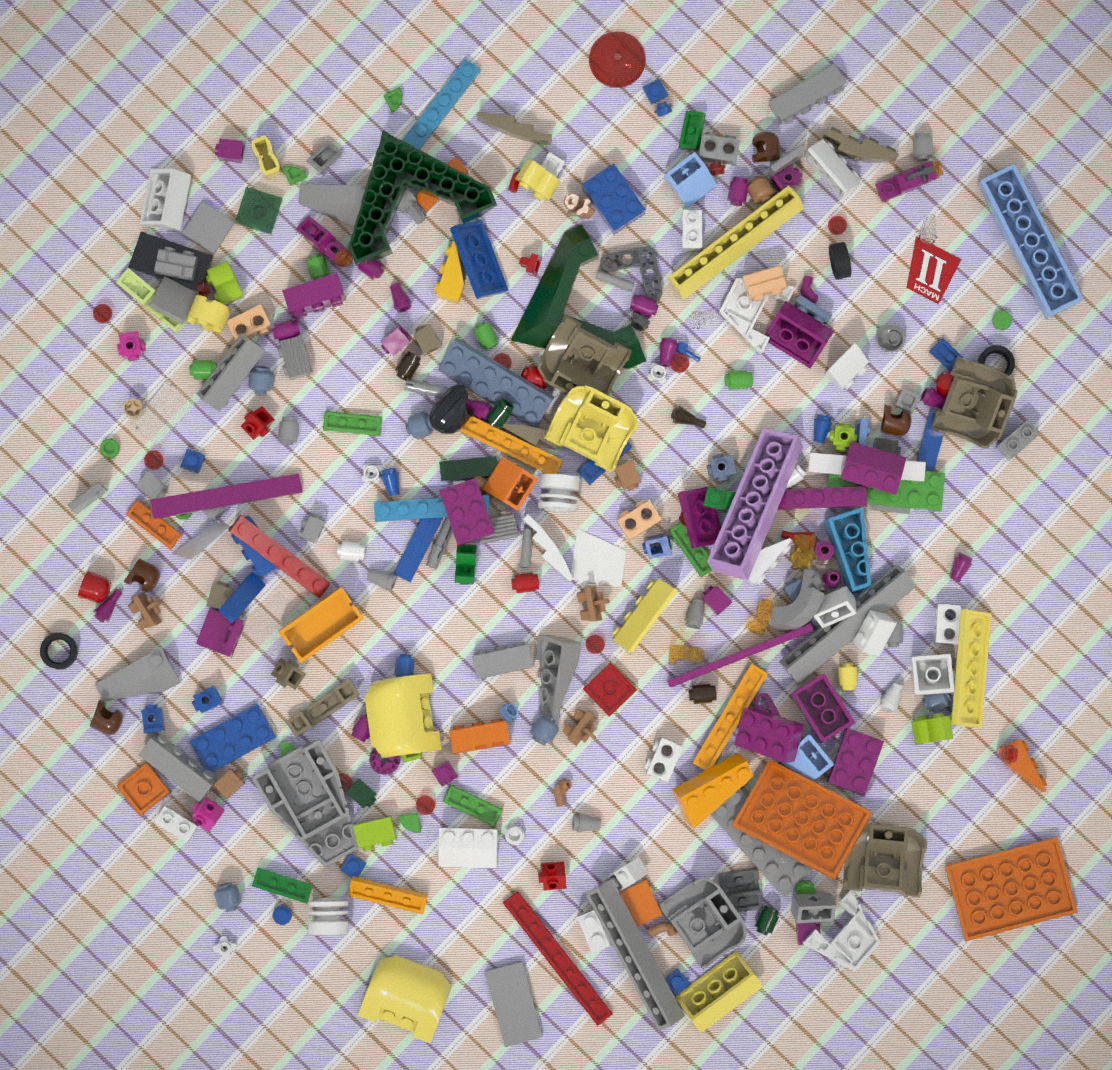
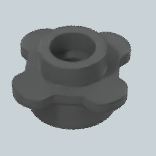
M634 313V318H631L632 327L639 331L647 329L650 324L647 317L643 314Z

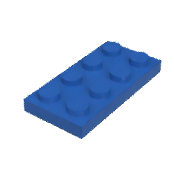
M479 220L451 227L450 231L476 299L507 292L508 287L483 221Z
M256 704L195 737L190 742L205 770L213 773L275 739L276 736L259 704Z

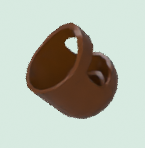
M760 132L753 137L752 145L757 149V153L752 155L753 163L772 162L780 159L779 138L775 133Z
M884 404L881 432L895 436L906 435L911 427V414L902 409L899 415L891 414V405Z
M139 558L125 578L124 583L131 585L133 582H138L143 585L142 591L149 592L157 586L160 580V571L154 565Z
M99 700L90 727L103 734L114 735L123 723V714L118 709L114 713L105 708L106 702Z

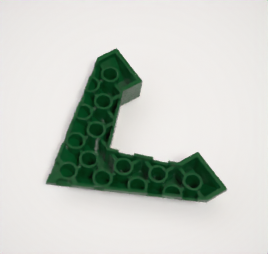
M383 130L361 201L360 211L356 218L354 231L348 245L355 264L376 261L393 254L386 235L407 187L456 206L463 224L483 216L497 206L490 187Z
M582 224L564 232L511 341L542 349L546 348L554 331L565 315L564 311L580 267L598 259L597 251ZM571 317L582 323L580 328L612 345L617 342L632 350L630 358L623 368L631 369L646 362L641 345L631 324L612 332Z

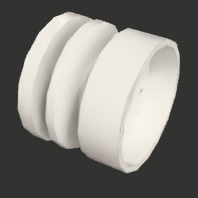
M541 474L540 488L548 490V493L539 494V498L545 499L547 502H538V508L558 513L577 511L578 505L570 504L569 502L578 501V497L570 495V492L579 491L580 477L562 474Z
M318 898L308 901V906L316 907L315 911H308L309 915L316 916V920L308 922V935L348 934V921L340 919V915L348 914V910H340V906H348L347 900Z

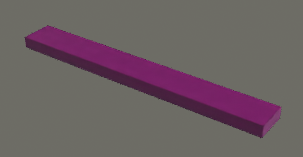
M299 474L150 499L149 503L152 518L158 519L300 494L303 491Z
M811 623L806 624L798 629L791 630L667 680L669 687H674L809 633L813 630Z

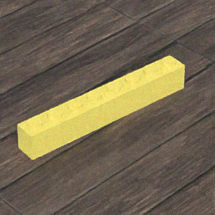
M788 185L671 274L668 279L672 288L685 300L802 211L804 207L800 197Z

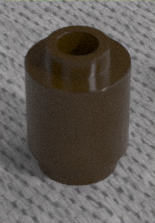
M408 351L406 355H403L395 368L396 376L404 381L407 378L411 380L420 366L421 358Z
M692 685V689L688 690L689 701H693L694 704L712 703V701L717 700L715 685Z

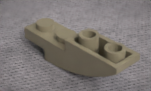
M827 127L822 137L839 146L837 154L857 161L887 163L896 161L899 155L894 148L890 146L884 147L874 138H864L862 144L858 143L859 140L855 137H846L841 134L840 130L833 127L831 129Z

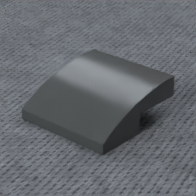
M756 867L718 873L720 887L737 912L763 908Z

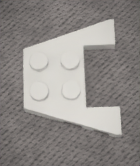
M736 278L719 313L762 354L770 338L752 328L769 296L783 303L785 301L789 302L795 287L788 286L780 295H765V299L754 302V299L748 300L742 279Z
M848 890L838 903L852 916L830 942L815 929L802 943L852 971H856L879 946L880 941L870 921H867L861 904H858L855 898L856 894L853 890Z

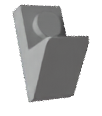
M327 141L306 162L325 176L329 167L341 157L343 152L330 141Z

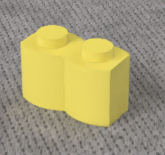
M264 135L252 140V149L259 160V166L263 175L267 179L281 175V168L269 139Z
M527 159L515 178L520 182L518 184L520 187L527 191L530 189L534 192L532 195L540 201L543 199L550 200L561 182L541 165Z

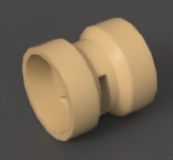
M129 399L123 406L124 413L133 420L140 419L145 413L144 405L137 399Z

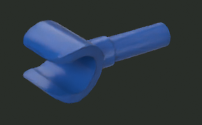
M684 342L677 344V353L687 355L697 362L700 361V357L687 351L688 344Z

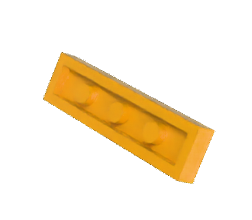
M353 876L348 896L423 914L428 894Z

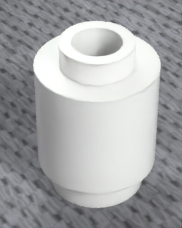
M342 541V544H338L337 555L341 556V560L359 562V560H364L366 545H361L360 542Z

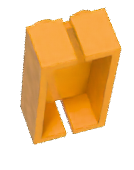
M340 585L278 629V633L288 646L291 643L293 644L290 649L299 662L302 663L364 618Z

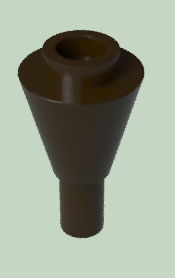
M680 405L672 411L671 419H673V423L705 428L706 421L696 418Z

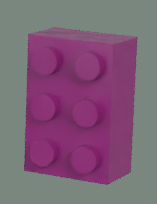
M337 273L282 290L291 317H296V319L304 318L307 316L306 313L312 311L314 313L322 312L325 310L324 307L331 305L332 307L341 306L343 301H346Z
M476 478L439 490L458 546L495 534Z
M825 673L790 694L820 743L825 742L855 723Z
M755 707L744 708L734 745L783 763L795 762L804 724Z
M846 728L826 783L865 796L884 741Z

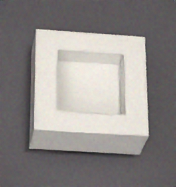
M549 152L541 166L557 177L565 165V161Z

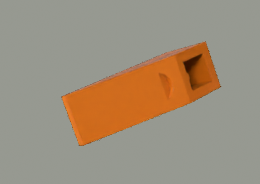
M1016 739L997 749L1004 765L1041 792L1047 790L1045 788L1047 785L1046 780L1042 775L1039 776L1036 770L1038 765L1034 758L1030 759L1027 753L1029 748L1024 740Z

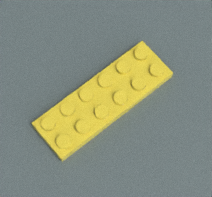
M961 609L951 725L982 728L991 613Z

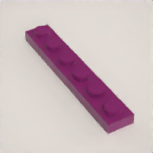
M867 487L785 490L777 510L867 506Z

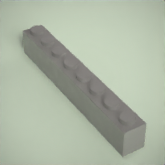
M898 564L894 565L856 597L857 614L827 627H820L779 661L788 675L797 684H800L856 637L870 610L885 613L905 595H908L916 585L903 568Z
M612 879L598 884L585 894L655 1026L659 1031L674 1025L684 1017V1014Z

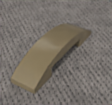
M349 678L285 722L295 737H298L355 699L360 693Z

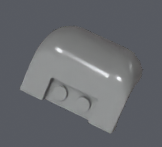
M708 878L692 881L658 905L702 969L708 967L733 948L739 947L745 941L747 932L743 919L721 887Z

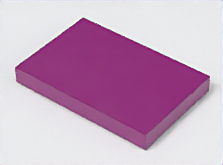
M708 487L677 493L691 549L714 545L721 530L716 509L703 506Z

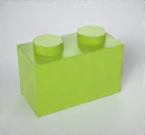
M392 816L353 826L358 849L363 848V851L375 849L374 845L382 843V847L394 844L393 840L397 839Z

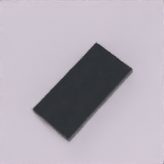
M140 232L128 267L163 279L165 276L187 288L201 292L213 255ZM170 247L176 249L175 252L183 254V251L193 252L194 256L198 258L194 281L156 274L154 269L158 250Z

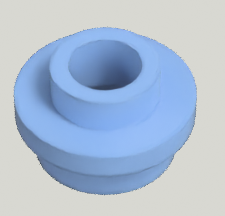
M506 703L501 706L500 715L505 721L513 722L518 716V709L514 704Z

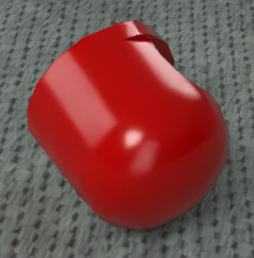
M87 571L81 583L78 597L101 603L109 595L110 581L104 576Z

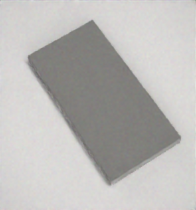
M523 962L485 971L504 1046L508 1047L541 1038L542 1033Z

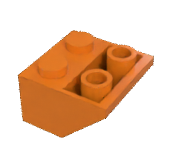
M501 457L482 489L519 511L538 478L506 458Z

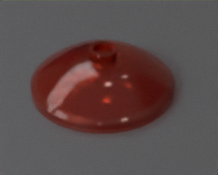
M615 31L602 35L595 41L590 50L589 66L591 72L600 83L608 87L623 88L633 84L639 79L645 68L646 56L641 43L634 36L625 32ZM620 54L621 58L617 60L614 58V55Z

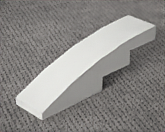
M527 514L523 522L536 532L532 540L546 551L542 555V559L571 583L573 581L572 575L558 548L543 528Z

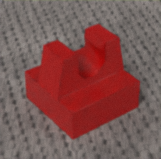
M531 253L530 258L521 257L519 264L521 267L526 268L528 275L537 277L542 259L539 255Z

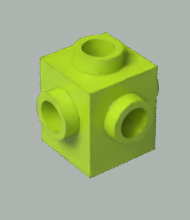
M839 423V426H835L834 430H830L829 441H832L831 447H835L837 451L847 452L851 441L855 443L857 441V434H854L855 429L850 428L851 425ZM842 433L847 434L846 440L841 439Z

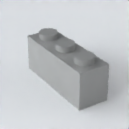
M523 641L514 643V647L506 649V646L495 647L494 652L487 653V650L475 652L476 655L472 656L477 680L533 668L529 644L525 645Z

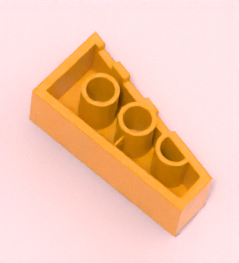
M736 753L671 790L685 821L694 829L753 777L748 762L739 753Z

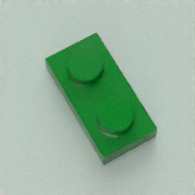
M686 110L679 142L680 149L699 151L706 117L704 112Z

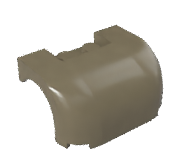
M564 315L549 340L537 369L544 378L543 381L566 394L572 388L586 385L609 396L612 386L621 369L629 360L632 350L617 342L614 345L580 328L582 323Z
M957 356L951 375L955 376L942 411L937 410L931 429L938 433L960 437L981 448H989L997 439L1000 440L1018 393L1015 379L991 366Z
M866 824L844 864L843 889L855 891L870 889L898 892L902 896L920 897L922 893L923 860L927 849L926 839L916 829Z

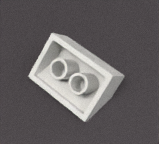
M822 139L807 150L804 158L842 200L859 186L860 177L854 170H849L846 166L847 162L842 156H837L833 145L829 141L825 142Z
M150 169L139 225L180 231L191 175L176 169Z
M439 828V866L497 868L498 829Z

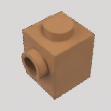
M632 460L615 468L614 471L617 476L614 479L618 488L622 487L623 490L628 489L630 492L639 487L638 484L641 483V479Z

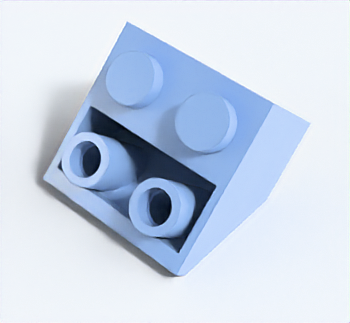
M695 152L664 175L666 183L687 209L717 186L708 168Z
M810 734L800 741L795 762H781L784 767L811 781L817 779L834 765Z

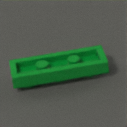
M257 868L252 887L308 904L313 885Z

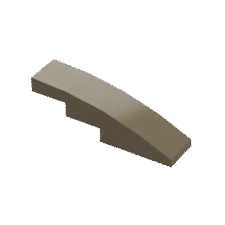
M477 112V120L499 132L528 142L551 145L552 134L534 133L533 125L515 123V115Z
M504 424L502 426V429L535 447L541 441L555 450L558 448V445L543 438L547 430L515 424Z

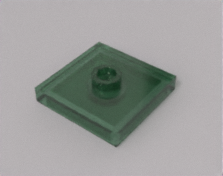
M246 187L235 224L272 235L283 198Z

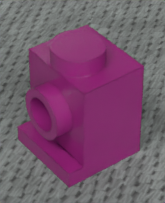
M790 165L772 176L771 181L778 192H781L788 185L792 189L799 185L802 174L797 167L793 169ZM790 175L792 177V180L787 181L785 179V176Z
M449 761L431 770L442 787L458 778Z

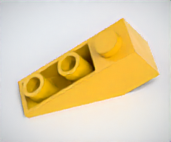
M453 241L452 245L447 246L445 256H448L447 262L442 263L440 269L442 278L441 281H437L434 292H437L436 296L439 299L459 304L464 289V282L455 241Z

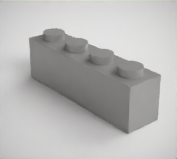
M834 63L771 100L769 107L779 124L784 122L788 124L796 119L795 116L802 113L803 115L809 112L814 104L818 103V105H821L828 100V96L832 94L836 96L843 92L847 82Z
M241 333L196 394L204 402L220 412L227 405L233 393L239 389L245 377L250 374L254 365L261 360L265 350L251 338Z
M158 732L149 739L139 754L140 757L198 802L207 796L214 786L213 784L218 780L211 771L205 770L199 765L197 760L187 756L180 747L173 745L166 736Z

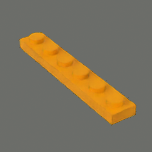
M473 416L459 430L546 474H557L563 460Z
M753 664L749 666L692 762L693 764L705 771L713 767L740 722L744 708H748L768 673Z

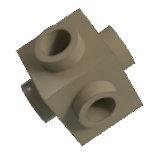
M281 658L271 675L277 678L275 682L284 688L288 685L296 690L306 673L298 669L299 664L291 659L287 662Z

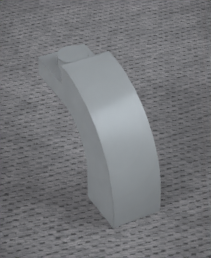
M811 569L804 570L798 597L788 606L772 608L770 626L779 631H791L804 626L815 616L824 597V593L819 591L821 584L820 574Z

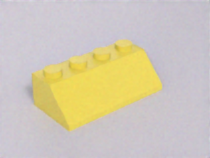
M659 578L656 582L654 580L651 581L646 588L649 592L645 597L641 595L635 603L638 607L634 612H628L623 619L626 623L622 628L618 626L612 634L615 637L612 641L629 654H632L678 591Z
M735 951L675 996V999L700 1033H702L763 986L739 953Z

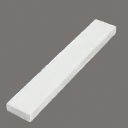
M810 453L809 472L841 475L846 456ZM906 461L901 480L924 482L926 462Z

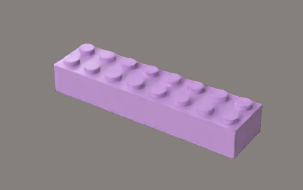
M766 428L762 429L707 562L712 571L748 581L803 446L798 436Z

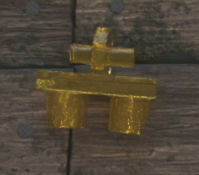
M794 535L795 551H792L789 557L793 570L810 569L811 561L817 559V554L813 553L816 536Z

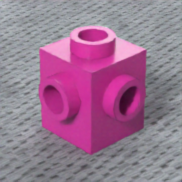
M138 331L118 335L120 344H117L118 353L125 360L128 359L129 362L137 361L139 357L144 356L143 351L146 350L144 339H140Z
M205 797L202 803L197 802L192 809L194 814L190 819L198 826L210 832L225 810L217 805L215 801Z

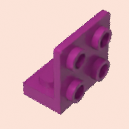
M209 609L196 644L232 658L246 622L237 618L231 623L219 611Z

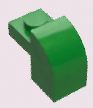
M708 487L703 506L721 510L722 513L727 514L736 492Z
M457 545L455 583L462 585L474 584L476 545Z

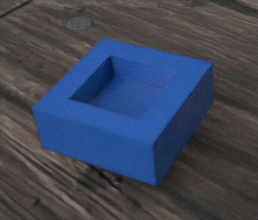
M660 79L642 87L651 105L668 97Z
M187 449L180 467L199 474L206 456Z
M350 853L340 871L351 877H359L366 862Z
M678 968L665 978L675 995H678L690 984Z

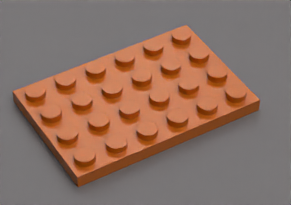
M769 759L734 820L732 827L836 880L868 823L872 812Z
M1058 837L945 866L965 942L1078 913Z

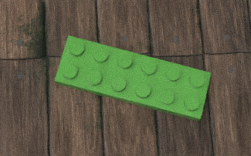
M925 471L924 482L901 480L896 495L867 487V504L941 512L945 473ZM829 474L828 488L864 487V485L840 479L841 475Z

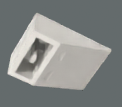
M789 538L760 550L748 581H745L751 586L755 583L759 585L767 576L765 571L767 569L771 571L779 562L777 557L780 554L784 556L792 547L789 544L792 539Z

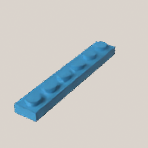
M465 59L402 141L420 150L481 70Z
M482 495L487 512L490 514L489 495ZM442 498L374 503L375 522L448 517Z

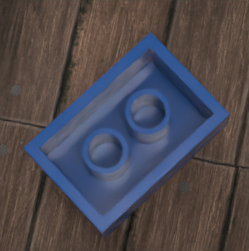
M614 163L582 184V190L613 235L645 215L646 209Z

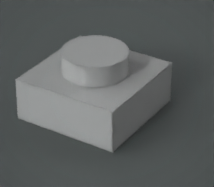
M903 388L895 406L913 414L921 395Z

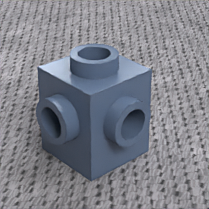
M733 455L712 456L713 459L709 461L710 465H706L708 475L712 476L713 480L718 479V482L728 481L730 476L737 474ZM718 466H723L724 470H719Z

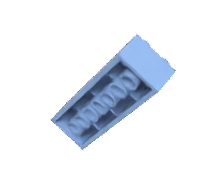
M1015 164L980 180L977 185L1045 318L1048 319L1082 302L1084 299Z

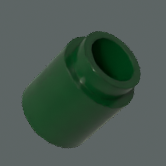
M503 398L497 401L487 414L488 423L495 428L497 426L502 427L513 413L514 406Z
M765 906L764 910L761 909L754 925L757 927V932L766 936L768 933L772 934L779 919V911Z

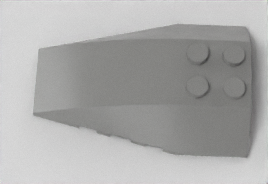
M320 739L293 749L268 763L251 777L269 810L302 842L324 867L358 849L339 773Z

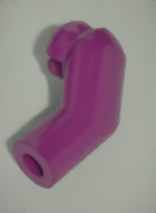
M804 276L800 293L807 300L816 303L818 295L811 289L813 278Z

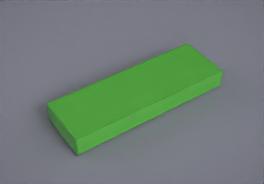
M325 411L323 431L380 436L382 417Z
M684 520L668 530L701 578L712 571L707 562L709 554L704 547L691 549Z
M450 785L443 800L444 803L493 827L496 826L503 809L453 785Z

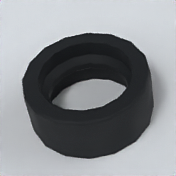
M845 242L829 244V258L835 279L851 277V262Z
M993 345L986 348L980 354L977 362L985 364V360L990 354H1002L1007 360V368L1004 373L1009 376L1012 374L1015 367V359L1012 352L1006 347Z
M52 633L42 641L40 656L47 666L58 670L66 669L76 661L78 646L69 635ZM55 640H63L70 647V655L63 662H54L48 655V647Z

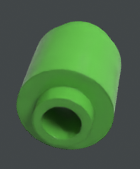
M320 254L309 256L310 260L306 261L311 279L316 280L330 274L325 256L321 257Z
M483 321L475 325L476 329L473 332L480 346L484 347L485 351L499 344L497 341L498 337L490 322L486 324Z
M193 360V364L189 366L190 376H194V379H207L217 367V362H212V360Z
M747 370L728 371V374L724 376L725 386H728L729 390L752 387V372Z

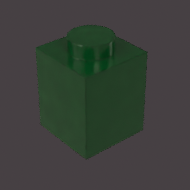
M360 778L346 792L362 808L366 806L370 808L377 800L375 798L377 793Z

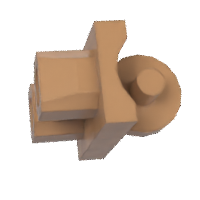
M568 194L564 198V206L569 209L567 214L570 216H579L582 220L585 218L589 220L596 211L588 205L591 201L587 197L579 198L576 194Z
M596 586L584 587L585 590L577 592L579 603L587 602L588 609L580 610L581 620H590V622L601 621V612L606 611L605 604L610 603V601L603 598V593H597Z
M145 593L137 594L133 597V601L128 607L133 614L141 611L143 617L138 620V624L142 629L158 625L162 622L158 615L161 613L158 607L162 603L160 599L154 601L152 596L147 597Z
M578 709L574 714V718L579 721L577 726L574 728L567 724L563 729V733L568 737L567 739L576 746L581 740L586 742L589 737L595 740L596 736L593 732L597 728L593 725L597 718L589 711L585 712Z

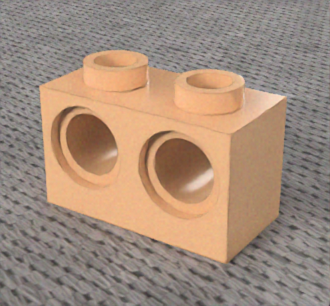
M261 304L226 321L235 340L240 336L237 334L239 326H246L247 330L244 334L251 339L258 334L259 336L270 332L269 329L272 328ZM257 317L264 319L261 326L254 325V320Z
M642 500L635 505V510L630 513L626 510L618 516L620 519L617 520V523L628 541L662 521L650 500L647 502ZM644 509L650 510L652 513L651 518H642L641 511ZM632 519L636 524L635 528L627 529L625 521Z

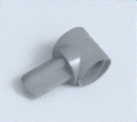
M406 188L398 209L402 213L407 212L416 224H420L426 217L416 206L417 199Z

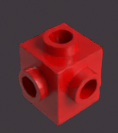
M261 406L254 412L251 410L245 415V421L241 427L255 440L257 437L261 436L263 438L269 433V427L275 419Z
M564 861L541 863L542 871L538 872L539 883H543V890L567 889Z

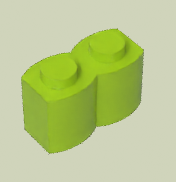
M228 261L207 270L208 275L205 277L210 287L213 285L216 292L213 294L216 301L228 305L244 298Z
M943 713L932 714V719H928V715L917 717V721L911 722L915 745L954 739L950 716H944Z

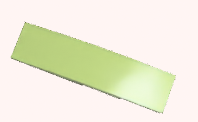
M129 268L116 281L120 287L176 334L187 323L186 319L181 324L149 307L156 290Z

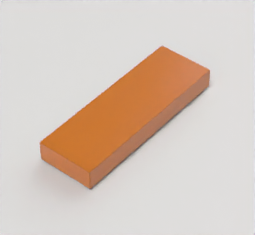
M138 499L126 513L129 518L170 550L173 549L183 536L162 518L153 519L151 510Z

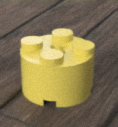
M196 295L186 321L194 325H201V329L221 334L231 309L218 301L207 300V297Z

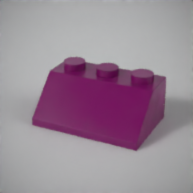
M785 301L766 331L765 336L770 338L768 343L811 369L834 331Z
M851 441L840 479L896 495L906 457Z

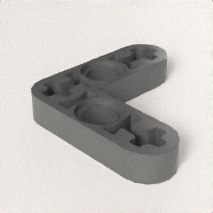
M648 246L606 254L601 258L600 266L605 272L639 267L645 296L657 301L661 298L662 286L655 253L652 248ZM643 251L651 254L648 259L649 264L653 262L654 265L642 267V264L646 265L645 258H641ZM626 254L631 255L633 258L632 263L629 265L622 262V257ZM616 256H619L621 266L617 267V263H613L611 268H608L603 263L606 262V259L616 261ZM647 269L655 271L653 279L645 277L644 273ZM657 281L658 284L654 283V288L656 291L659 290V293H657L656 297H653L652 294L649 295L648 293L651 292V285L647 286L646 283Z

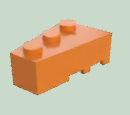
M502 718L491 720V724L483 725V722L472 723V727L464 728V725L453 726V730L449 731L453 754L510 745L507 722L502 721Z

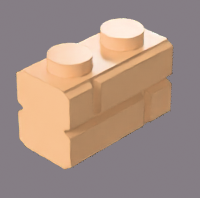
M780 265L744 275L742 278L748 300L754 299V302L765 299V295H780L787 287Z

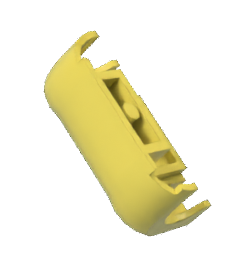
M586 385L572 388L561 401L543 438L558 446L563 445L595 461V465L613 472L627 441L637 430L639 421H637L636 415L632 411L633 409L592 387Z
M431 673L396 677L370 683L371 686L369 687L368 694H365L371 744L372 747L376 748L380 757L388 758L442 750L439 731H434L429 700V693H434Z
M394 955L393 957L381 958L368 986L358 1016L375 1023L377 1019L386 1021L414 1032L412 1036L414 1038L431 1043L451 991V984L443 976V973L404 957Z

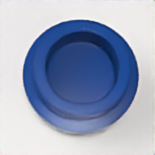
M667 102L656 105L657 109L654 110V113H657L658 117L671 113L672 104H667Z
M278 906L273 911V920L279 925H285L290 922L292 912L287 906Z

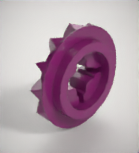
M376 748L370 753V765L379 774H391L400 764V756L388 757L393 763L386 762L381 767L382 760L377 757L380 754Z

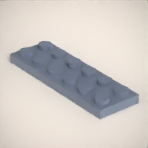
M458 338L454 339L438 369L494 404L502 398L506 399L514 406L512 415L535 428L539 426L554 399L553 395Z

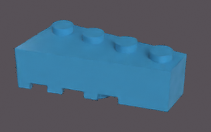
M864 507L828 518L824 521L830 543L834 547V554L845 586L848 587L851 593L871 586Z

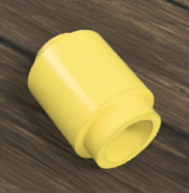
M843 663L842 667L838 668L839 686H841V691L856 690L858 673L857 667H853V663Z

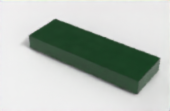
M497 457L439 462L441 482L471 479L475 476L490 477L497 465Z

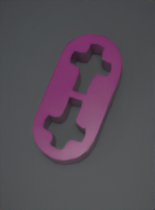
M761 693L755 697L754 704L756 708L767 712L770 711V713L780 716L772 698L768 694ZM761 696L764 699H768V702H766L767 710H765L763 705L759 706L758 704Z

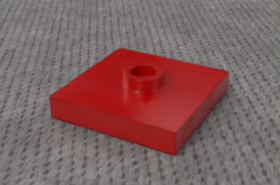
M611 662L583 688L609 717L637 691Z

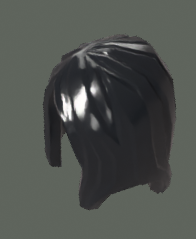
M456 384L450 387L431 409L429 420L436 431L442 434H454L474 415L475 411L473 409L467 413L466 401L469 394L463 385Z

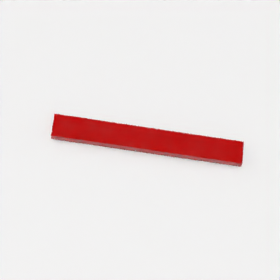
M519 891L503 902L505 907L596 1025H600L613 1015Z

